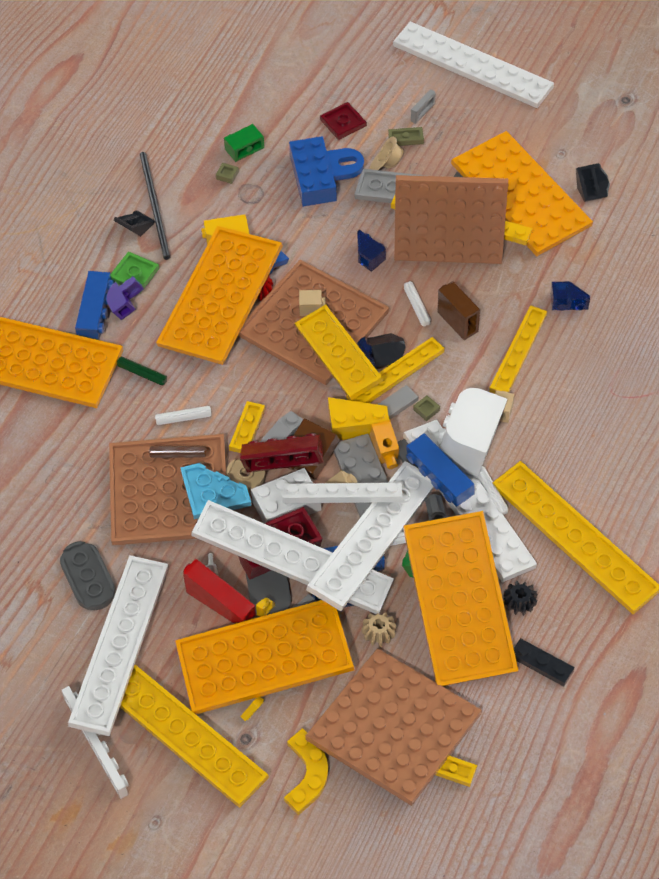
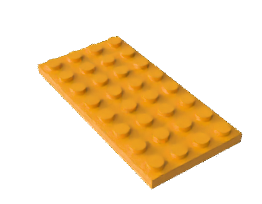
M507 131L451 160L453 167L463 177L508 179L505 221L532 228V233L526 246L536 257L588 229L593 224V221Z
M217 226L156 342L158 347L223 365L283 247L282 242Z
M0 317V385L98 408L117 366V360L122 355L123 346Z
M483 511L404 525V536L437 685L448 686L518 672Z
M323 600L175 640L191 710L195 714L355 671L338 611Z

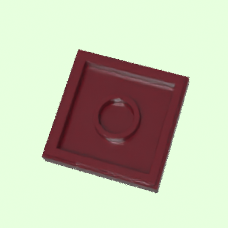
M349 102L320 115L321 122L338 140L367 126V122Z

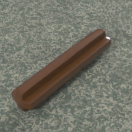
M151 446L149 455L151 458H203L207 455V449L205 446Z

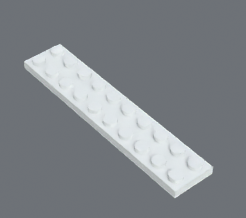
M411 21L393 41V46L535 108L540 106L554 88V82Z
M437 420L405 431L403 438L409 444L425 433L440 448L442 440L439 439L442 426ZM463 472L475 484V494L458 507L452 502H448L456 516L483 511L497 576L501 582L535 569L537 566L536 561L504 515L498 511L476 476Z
M404 461L388 482L402 483V502H372L308 584L306 591L336 609L343 610L401 533L403 526L407 525L434 489L431 480L427 476L424 477L417 467Z
M209 500L191 536L306 585L311 582L333 554L328 550ZM372 570L348 603L374 614L380 613L394 578Z
M129 555L71 713L68 727L110 736L164 582L168 564Z

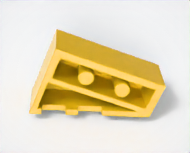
M328 397L331 432L337 434L339 440H347L368 434L370 437L371 424L389 420L387 406Z

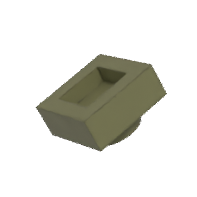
M222 163L216 173V180L232 184L239 172L238 167Z
M426 395L413 406V410L425 421H428L440 411V406Z

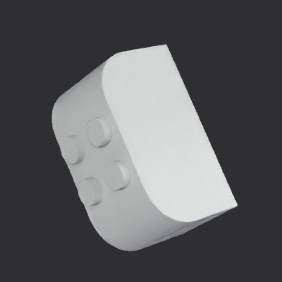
M469 388L459 394L456 403L452 402L448 412L451 415L446 416L443 423L445 428H442L439 439L442 440L440 449L462 472L476 477L479 476L505 408L506 398L482 389Z

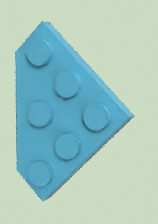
M200 463L180 468L194 519H199L208 500L231 510L251 506L246 485L240 482L238 484L217 471L213 472L207 469L206 466Z

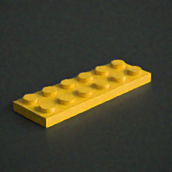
M326 304L295 322L298 331L350 400L355 399L383 382L382 376Z

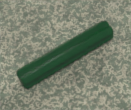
M122 356L117 360V366L161 386H164L167 382V376Z

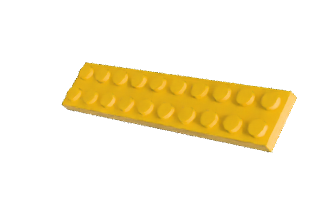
M519 461L492 482L509 503L631 614H635L659 594V584L523 462Z
M134 665L120 708L240 808L265 783L269 775L137 665Z

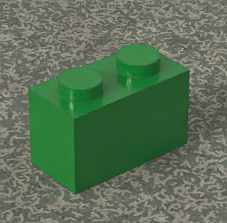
M251 124L224 137V147L231 158L237 162L265 148L264 136L254 124Z

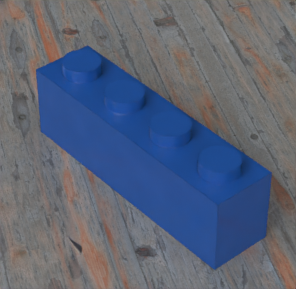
M88 271L75 326L76 335L99 340L100 335L104 333L103 321L107 319L108 315L107 293L114 284V280H111L110 272Z
M425 433L406 446L408 461L411 464H415L420 473L431 480L433 487L436 490L439 489L449 503L452 502L458 507L475 494V484Z

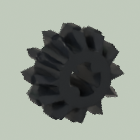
M516 581L515 585L509 583L508 589H505L503 603L507 605L508 611L514 610L515 615L521 612L524 616L526 611L532 612L533 607L537 605L536 598L538 594L537 591H533V585L527 586L526 581L523 584Z

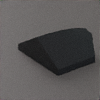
M599 163L576 168L577 189L584 202L608 196L610 183L607 174Z
M137 210L133 211L132 214L114 217L115 222L140 237L155 222Z
M389 333L367 338L376 369L388 367L403 357L406 345L402 337Z

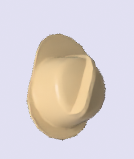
M394 136L384 143L370 165L371 170H379L381 167L393 168L399 163L404 151L396 144L397 140Z

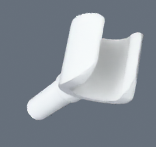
M209 553L208 565L206 567L218 575L217 566L213 563V554Z

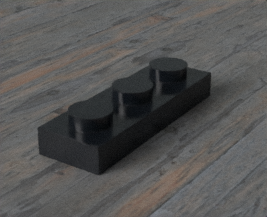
M521 638L514 647L517 662L563 687L574 672L575 667Z

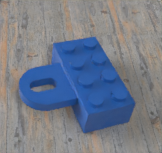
M323 136L289 142L290 159L302 207L337 201L335 181L354 178L364 169V158L359 151L351 148L327 151ZM348 161H355V162H356V163L350 164V165H340V163H342V162H348Z

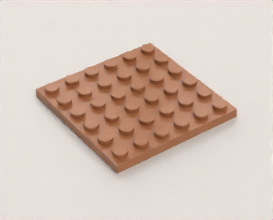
M396 175L394 260L502 264L508 179Z
M299 260L247 317L238 336L327 385L333 376L295 326V322L305 317L300 316L299 290H321L322 297H325V304L358 347L389 313V307L310 264Z
M224 434L109 443L112 546L197 539L191 536L198 519L193 518L180 468L200 463L213 472L217 471L227 476ZM151 446H205L207 455L203 458H151L149 449Z
M377 648L306 734V741L412 806L480 717L482 710Z

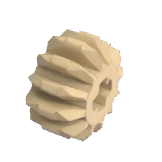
M386 612L383 615L377 613L375 616L369 613L368 619L363 620L362 633L364 634V639L366 641L371 640L372 646L376 642L379 643L380 647L383 645V642L389 644L390 638L395 637L396 624L392 616L387 617Z

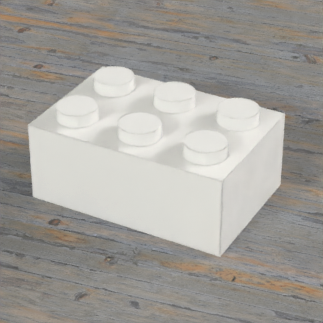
M305 468L251 489L252 503L263 523L302 507L305 508L308 515L321 510V503H283V484L313 483Z

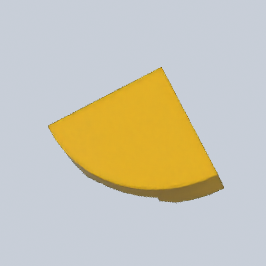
M269 598L262 599L256 604L257 615L259 617L267 615L275 606V602Z
M261 697L256 698L240 717L244 721H248L263 704L264 700Z

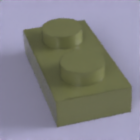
M422 127L388 129V137L394 136L398 146L424 144Z

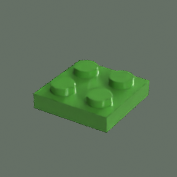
M128 251L110 274L111 280L122 285L126 280L134 276L145 288L159 270V264Z

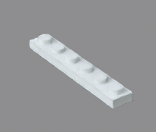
M402 483L283 484V503L402 502Z
M68 686L62 689V694L72 712L78 694L76 691L72 692ZM82 730L120 799L127 796L126 787L129 784L125 776H120L117 772L119 766L114 757L109 758L107 753L110 751L105 741L100 742L98 738L100 734Z

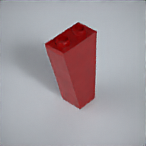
M195 558L191 564L186 565L183 570L187 594L234 624L251 620L256 616L253 603Z

